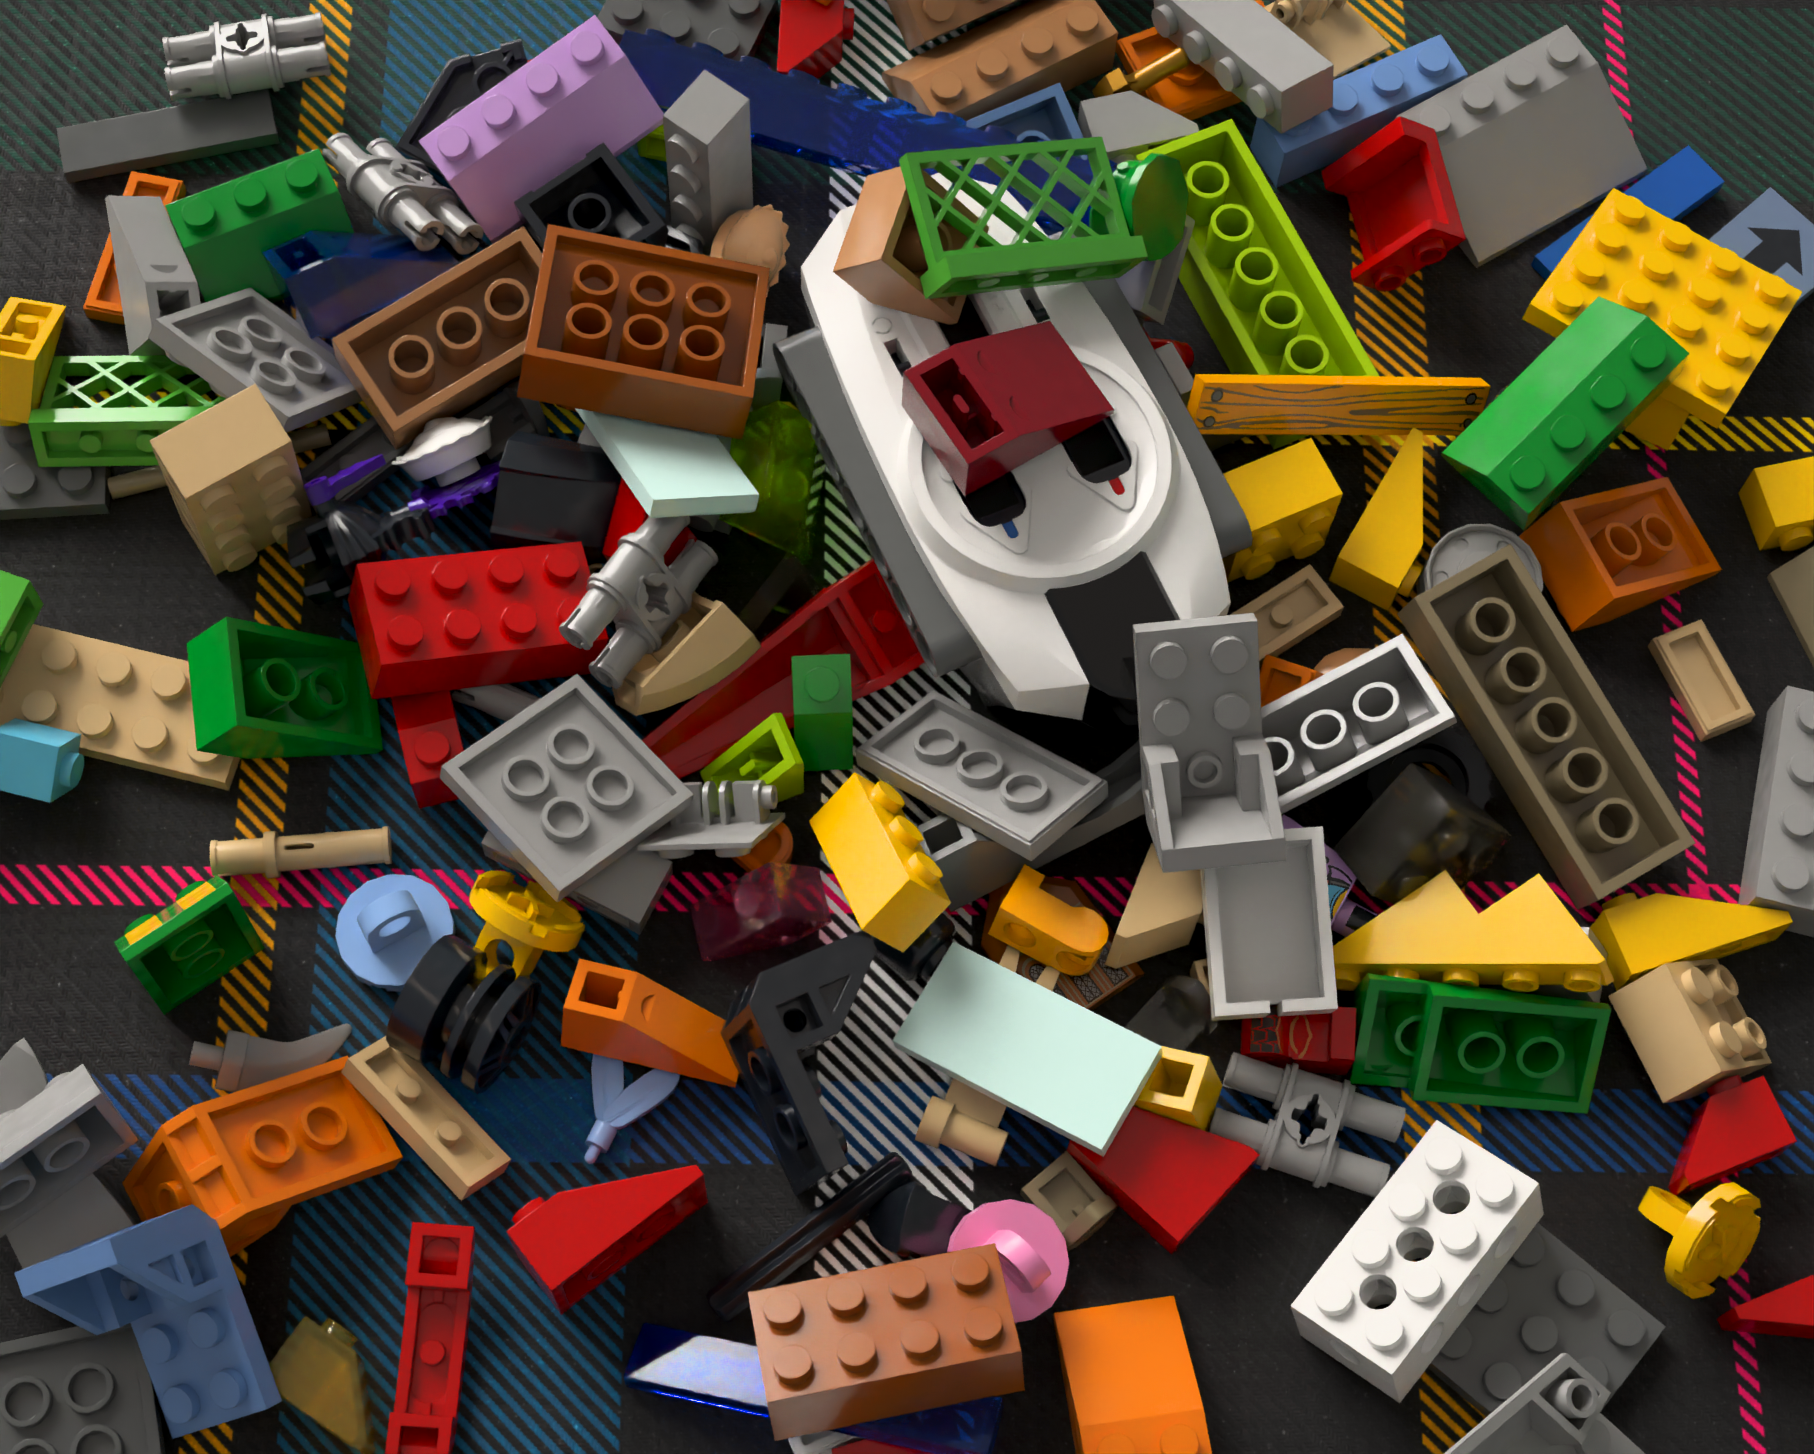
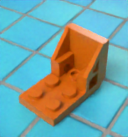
M345 1056L189 1107L161 1125L122 1184L142 1222L191 1204L196 1206L217 1221L231 1258L274 1229L292 1205L394 1169L403 1156L379 1112L341 1073L349 1058Z

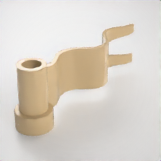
M1008 945L999 965L1016 973L1020 951ZM1046 966L1036 983L1053 992L1061 972L1051 966ZM953 1078L944 1100L932 1095L921 1119L915 1140L936 1149L942 1144L996 1166L1009 1132L998 1128L1007 1106Z

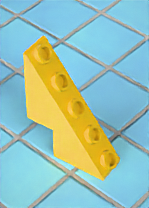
M1444 870L1333 946L1336 990L1353 991L1367 973L1479 987V985H1502L1508 990L1517 992L1535 991L1539 988V985H1563L1571 991L1594 992L1599 990L1601 985H1608L1614 981L1605 958L1539 873L1478 914L1449 873Z

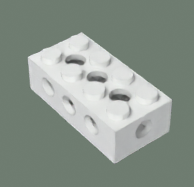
M1436 1120L1291 1304L1300 1335L1401 1403L1544 1215L1539 1183ZM1417 1258H1426L1421 1261L1412 1262V1260ZM1390 1304V1306L1384 1309H1374L1379 1305Z

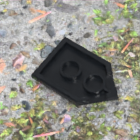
M521 38L500 44L498 49L471 56L469 53L449 59L395 149L408 160H416L423 163L430 172L444 179L419 140L528 63Z

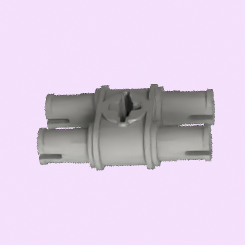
M321 12L274 20L273 16L262 14L261 19L221 25L219 21L209 26L208 31L170 38L162 37L168 67H165V77L172 102L183 98L219 94L220 98L226 97L227 100L232 99L233 94L273 88L274 92L280 91V88L285 87L284 83L323 75L331 76L326 51L327 40Z
M337 133L328 139L326 145L337 156L330 149H323L322 156L324 160L346 179L349 193L355 199L364 201L372 209L375 217L382 225L398 228L421 251H428L434 248L441 240L433 231L447 240L459 254H469L478 247L479 242L474 237L482 239L484 230L459 208L456 194L451 189L441 186L434 180L433 175L429 173V170L423 163L406 159L385 138H377L368 144L366 150L372 155L366 154L346 133Z
M689 516L648 517L635 533L623 535L617 542L618 549L600 572L593 573L588 578L586 585L587 593L581 599L579 605L567 620L559 626V632L566 641L576 648L581 649L583 647L584 650H589L604 628L612 620L614 621L617 632L596 660L588 666L591 674L607 687L620 688L623 684L622 681L645 654H651L662 646V637L680 614H686L690 610L693 601L692 593L709 570L718 562L716 553L706 543L699 540L695 542L694 539H689L671 565L667 567L664 564L663 555L684 527L689 525L691 522Z
M1233 1052L1222 1086L1273 1102L1272 1109L1276 1110L1274 1120L1269 1119L1268 1123L1265 1124L1216 1107L1208 1132L1253 1148L1259 1154L1255 1164L1259 1165L1261 1170L1267 1171L1269 1167L1312 1181V1187L1315 1188L1320 1186L1326 1187L1329 1182L1376 1198L1386 1185L1390 1164L1339 1148V1141H1335L1338 1130L1342 1131L1343 1127L1346 1126L1395 1143L1403 1125L1406 1108L1355 1092L1356 1086L1352 1085L1349 1080L1344 1079L1343 1083L1298 1069L1299 1064L1294 1062L1292 1065L1286 1063L1285 1067L1281 1068ZM1310 1106L1311 1127L1314 1130L1304 1143L1301 1144L1300 1123L1297 1120L1307 1107Z

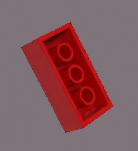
M582 542L357 564L348 602L371 698L379 699L574 676L576 674H591L588 666L596 660L609 640L606 627L593 642V646L589 650H584L583 647L581 649L576 648L566 641L559 632V626L567 620L587 593V580L591 574Z

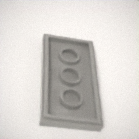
M934 690L855 750L857 765L1030 861L1035 859L1109 797L1108 781Z

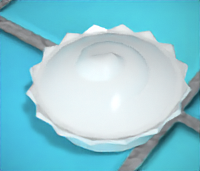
M485 415L482 420L473 418L457 419L454 417L432 419L425 424L423 432L414 439L412 446L406 451L405 455L396 457V461H392V464L400 466L415 481H422L435 476L440 487L457 482L481 468L476 456L492 446L490 423L493 417Z

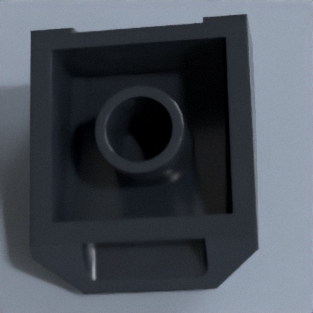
M604 142L588 152L584 159L533 192L531 190L514 202L519 219L542 249H544L548 224L656 246H666L669 233L667 226Z
M517 431L507 440L499 465L500 472L490 530L492 548L499 550L581 541L588 562H608L602 552L622 476L601 447Z

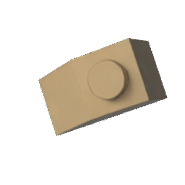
M1151 843L1115 933L1105 965L1117 969L1189 944L1196 924L1204 925L1200 869L1163 873L1154 844Z

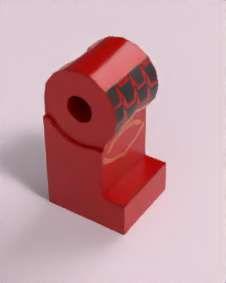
M1271 1005L1270 1014L1266 1017L1242 1019L1241 1055L1284 1068L1286 1063L1292 1065L1294 1062L1299 1064L1298 1069L1307 1072L1346 1075L1355 1060L1356 1008L1338 1007L1332 1013L1278 1017L1277 1006Z

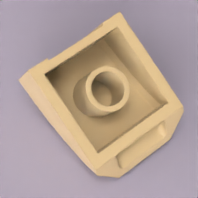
M694 591L692 593V607L686 614H680L661 639L662 646L651 654H645L622 681L623 684L620 688L614 689L612 686L616 705L638 716L662 710L690 699L714 686L739 668L761 645L755 635L723 602L718 600L713 602L699 596Z

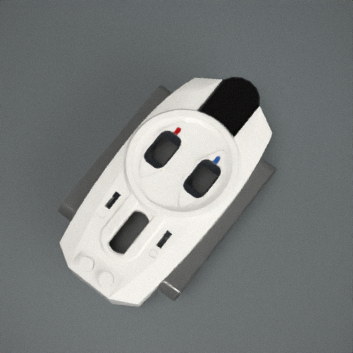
M940 173L931 175L947 191L949 190L952 182ZM974 180L991 194L997 188L996 185ZM960 189L955 198L977 217H980L984 207ZM1006 190L1000 201L1025 219L1028 212ZM856 204L840 210L801 266V291L811 329L773 343V353L781 376L929 671L937 678L960 669L975 686L985 707L1000 705L1014 710L1072 718L1093 729L1118 735L1139 733L1133 624L1227 615L1231 601L1222 559L1251 547L1253 538L1243 509L1116 279L969 294L966 296L958 323L948 325L873 304L833 272ZM991 215L987 222L989 226L987 234L1002 245L1010 244L1016 232L996 216ZM1034 221L1032 226L1047 236L1036 221ZM1063 230L1047 237L1051 240H1057ZM1051 321L1114 408V414L964 496L901 406L903 372L954 344Z

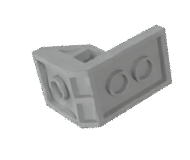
M1254 613L1133 624L1142 793L1147 826L1163 873L1286 861V840L1271 753L1262 735L1258 622Z

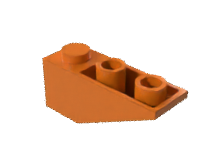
M579 958L563 1007L561 1046L734 1088L739 1076V1072L720 1033L725 1021L724 1019L638 972Z

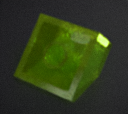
M777 400L749 412L742 440L735 438L731 440L729 454L759 493L756 511L751 513L720 514L719 520L805 561L811 559L813 555L826 464L810 432L812 424L801 416L800 411Z

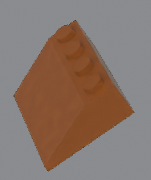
M548 224L523 355L517 397L742 440L754 394L770 268Z

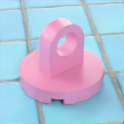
M1012 1199L982 1204L965 1215L950 1236L947 1252L992 1243L996 1244L1015 1323L1032 1320L1052 1307L1065 1287L1069 1267L1066 1241L1053 1218L1033 1204Z

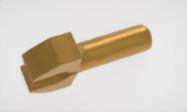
M1177 47L1129 75H1125L1120 68L1113 70L1098 82L1092 92L1095 98L1126 91H1133L1139 94L1187 67L1190 64V59L1182 47Z

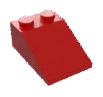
M697 1165L558 1192L546 1202L542 1197H538L523 1206L513 1216L512 1221L515 1225L506 1232L519 1260L562 1315L708 1203L704 1174Z

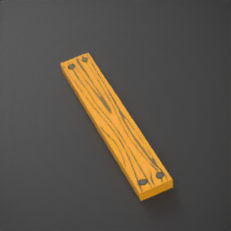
M1195 374L1187 410L1201 434L1409 435L1414 427L1423 432V435H1460L1483 412L1491 386L1482 378Z

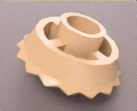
M771 204L763 207L757 205L753 209L738 210L730 215L719 227L711 246L710 256L770 268L767 295L769 287L778 283L779 271L786 265L784 254L790 246L786 238L789 227L782 221V211L773 210Z

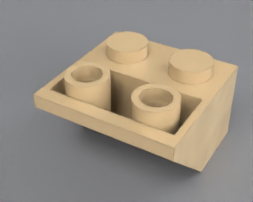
M1717 958L1665 963L1608 996L1663 1103L1692 1098L1706 1092L1709 1087L1735 1075L1742 1077L1772 1063L1765 1051L1767 1042L1762 1029L1752 1018L1747 1017L1737 998L1739 989L1736 980L1726 967L1719 964Z

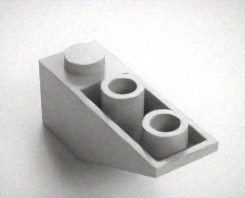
M108 195L105 201L129 355H166L165 350L147 337L155 319L201 304L198 282L160 197Z

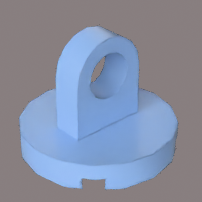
M389 874L367 881L348 897L338 914L335 938L344 964L359 981L369 986L385 988L386 991L401 992L415 967L431 946L444 935L453 934L455 936L456 927L448 902L432 884L413 875Z

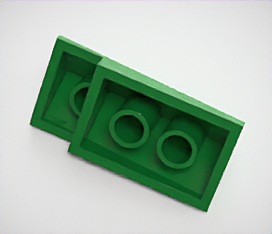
M1367 973L1348 996V1007L1356 1008L1355 1060L1348 1071V1079L1351 1081V1084L1408 1088L1412 1100L1588 1114L1611 1008L1606 1003Z

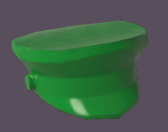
M1151 153L1143 161L1128 160L1117 165V169L1113 172L1130 236H1143L1148 257L1143 261H1154L1164 258L1183 239L1189 196L1180 161L1163 154ZM1091 207L1089 227L1099 235L1109 234L1105 217Z

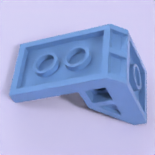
M193 1204L102 1236L14 1273L23 1298L95 1335L131 1323L172 1439L266 1410L282 1401L218 1223Z

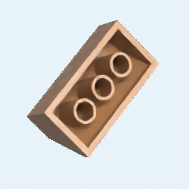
M1031 0L882 72V80L931 151L947 150L957 146L953 135L965 121L1059 82L1063 91L1066 92L1113 68L1118 31L1095 0Z

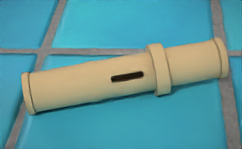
M389 826L378 829L279 837L277 831H268L263 833V838L229 841L211 840L212 876L218 875L219 877L266 873L267 878H279L281 871L379 863L392 864V844Z

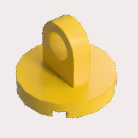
M491 870L478 875L470 892L469 902L476 913L486 921L475 947L484 951L488 958L485 977L500 965L497 960L496 951L498 944L502 940L507 941L514 952L512 967L515 970L516 979L519 976H529L532 973L543 950L568 952L576 948L585 930V924L580 923L582 917L578 913L577 908L565 898L556 902L538 882L529 881L526 888L513 884L512 882L515 878V875H512L513 873Z
M1735 1182L1720 1184L1706 1193L1694 1206L1666 1190L1649 1186L1638 1206V1210L1646 1218L1674 1236L1666 1255L1664 1267L1666 1280L1670 1285L1692 1299L1709 1296L1715 1292L1714 1290L1716 1289L1709 1284L1718 1276L1725 1280L1731 1275L1733 1276L1751 1252L1760 1231L1761 1218L1754 1214V1210L1761 1208L1760 1199Z

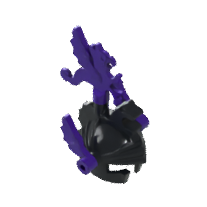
M382 454L358 462L349 468L339 471L330 478L322 476L306 483L303 488L316 514L287 526L289 562L292 568L304 564L307 580L310 585L302 588L305 596L315 604L323 605L349 594L357 564L386 561L388 550H400L405 542L416 537H421L422 540L431 537V533L437 529L433 521L434 518L440 515H447V509L459 506L461 508L466 504L474 502L472 496L480 492L485 494L498 485L501 460L482 466L475 473L455 482L452 488L450 486H443L431 490L429 486L421 487L411 493L412 501L379 515L355 503L337 501L335 495L343 488L356 483L366 475L384 466L386 461Z

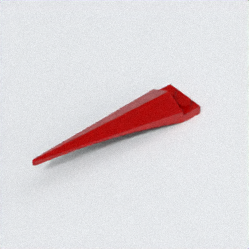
M871 559L829 587L823 588L759 641L761 647L739 668L714 686L689 699L641 740L680 779L708 766L773 713H782L788 729L794 727L791 656L850 654L852 701L893 684L925 662L874 560Z

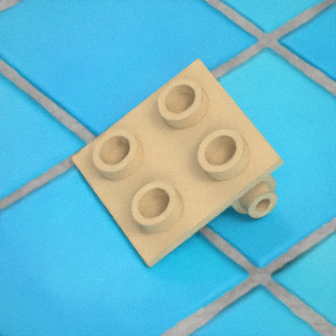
M1276 0L1263 7L1334 65L1333 79L1384 53L1392 46L1346 2L1347 0Z

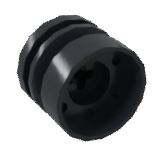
M453 934L444 935L431 946L405 983L388 1022L386 1041L392 1048L421 1064L431 1062L444 1050L440 1068L443 1076L453 1080L462 1075L461 1082L463 1086L479 1094L485 1092L498 1079L521 1048L539 1005L542 987L539 981L528 975L519 976L516 979L514 968L508 964L498 965L485 977L488 962L486 953Z

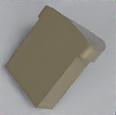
M1065 1151L1033 1178L1020 1192V1195L1027 1203L1035 1205L1053 1218L1065 1238L1067 1252L1076 1248L1098 1231L1110 1219L1118 1207L1114 1199L1110 1195L1104 1194L1068 1151Z

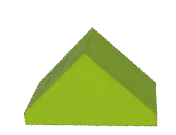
M782 713L770 715L700 771L704 783L706 781L715 782L718 798L722 781L734 783L735 781L764 780L766 785L776 786L778 802L804 793V763Z

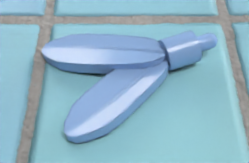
M593 1054L591 1073L596 1121L585 1141L586 1145L589 1146L584 1157L585 1161L588 1164H593L600 1152L607 1153L617 1130L625 1128L663 1103L673 1094L681 1075L654 1068L624 1090L623 1061Z

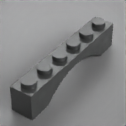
M1139 740L1113 763L1094 774L1108 781L1109 797L1032 861L945 813L917 826V829L923 836V841L920 844L925 854L942 871L943 876L940 882L951 901V904L948 906L950 912L1015 880L1024 864L1035 870L1144 814Z

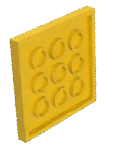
M1613 188L1533 298L1522 319L1557 338L1598 296L1648 316L1689 352L1681 374L1659 396L1718 429L1801 296L1802 291L1789 285L1779 276L1769 274L1740 258L1735 252L1722 248L1691 231L1686 225L1675 222L1649 208L1639 199L1628 196Z

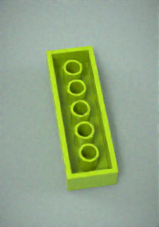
M1232 119L1136 155L1135 160L1142 161L1151 153L1163 154L1180 161L1189 192L1186 214L1195 220V224L1178 278L1231 374L1239 372L1242 375L1379 376ZM1266 435L1273 449L1309 436Z

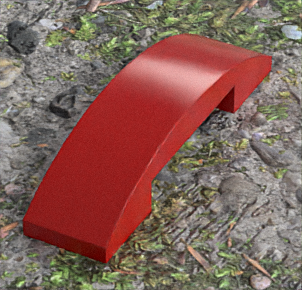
M412 1222L405 1285L408 1286L394 1412H390L385 1454L453 1453L471 1310L475 1251L474 1226Z

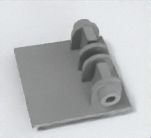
M764 780L735 781L734 783L722 781L718 798L717 786L713 781H706L703 787L702 782L683 783L694 794L690 807L644 839L637 847L638 851H659V857L665 859L687 857L694 854V850L715 849V854L718 857H738L749 854L751 848L762 839L767 838L768 833L785 819V813H770V809L777 807V788L775 785H766Z

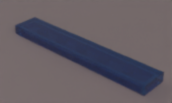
M643 1323L623 1376L626 1387L770 1418L757 1346ZM991 1396L828 1431L934 1454H991L1004 1410L1003 1398Z

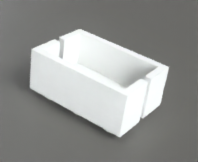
M1323 826L1284 829L1286 861L1200 869L1212 1021L1263 1018L1270 1014V1005H1277L1278 1017L1326 1014L1338 1009Z

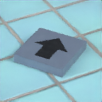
M1771 187L1709 239V241L1720 247L1735 252L1740 258L1769 274L1779 276L1789 285L1802 291L1793 309L1814 292V224Z

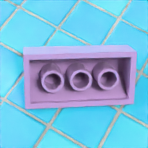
M594 15L421 138L419 142L474 220L482 227L485 235L494 244L523 224L514 205L516 200L531 190L533 192L584 159L588 152L603 142L616 158L661 126L664 113L627 56L596 15Z

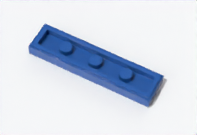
M1688 145L1623 193L1639 199L1649 208L1678 222L1718 193L1725 181ZM1594 214L1534 257L1531 266L1545 280L1549 278Z

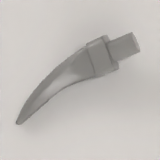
M348 1023L293 1042H280L250 1036L248 1033L228 1030L224 1047L194 1041L189 1065L217 1070L215 1089L236 1092L325 1063L344 1044L352 1032V1027Z

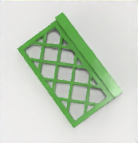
M1102 137L911 152L904 154L899 159L928 266V271L919 277L925 299L1120 278L1148 257L1143 236H1130ZM1072 156H1088L1093 173V179L1089 185L1066 168ZM1023 160L1034 161L1050 174L1042 189H1039L1018 172ZM975 164L985 165L1001 178L993 194L968 176ZM933 168L952 182L943 199L926 187L921 169ZM1057 181L1081 198L1073 214L1049 196ZM1009 185L1033 203L1025 219L1000 201ZM960 189L984 207L976 224L951 206ZM1089 205L1105 217L1109 234L1099 235L1081 221ZM1041 210L1065 227L1059 239L1051 240L1032 226ZM992 214L1016 232L1010 244L1002 245L983 231ZM942 219L967 237L961 249L943 251L937 229ZM976 244L979 248H973V246Z
M167 355L54 356L40 409H31L28 420L38 467L159 465L150 440L226 400V398L220 396L209 402L201 397L212 390L209 383L201 377L187 385L179 382L177 379L184 375L196 373L188 367L176 364ZM131 375L147 376L131 386L121 381ZM66 376H91V378L74 387L65 381ZM162 387L171 393L154 403L146 398V396ZM106 388L115 393L99 403H95L90 399V397Z

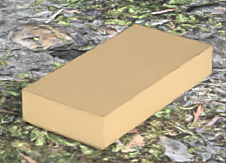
M1702 619L1651 640L1648 648L1700 742L1750 723L1755 717L1753 709Z

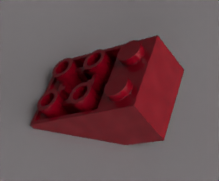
M1051 321L954 344L903 372L901 406L964 496L1114 414V408Z

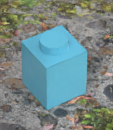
M17 718L1 725L0 791L51 803L75 788L81 779L84 768V756L79 754L81 734Z

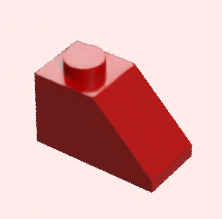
M781 0L777 60V102L790 101L842 61L843 40H853L854 8H844V0H832L827 6L815 0Z
M1735 1075L1707 1089L1710 1097L1694 1111L1668 1186L1672 1194L1680 1196L1777 1157L1797 1142L1764 1075L1743 1083L1740 1075Z

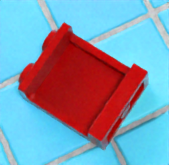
M1399 116L1321 171L1326 190L1347 196L1364 258V262L1350 271L1352 281L1374 288L1378 291L1394 290L1402 286L1406 282V278L1426 265L1442 260L1449 250L1466 240L1434 128Z

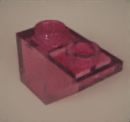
M768 862L690 905L700 955L703 961H713L792 944L832 922L819 868Z

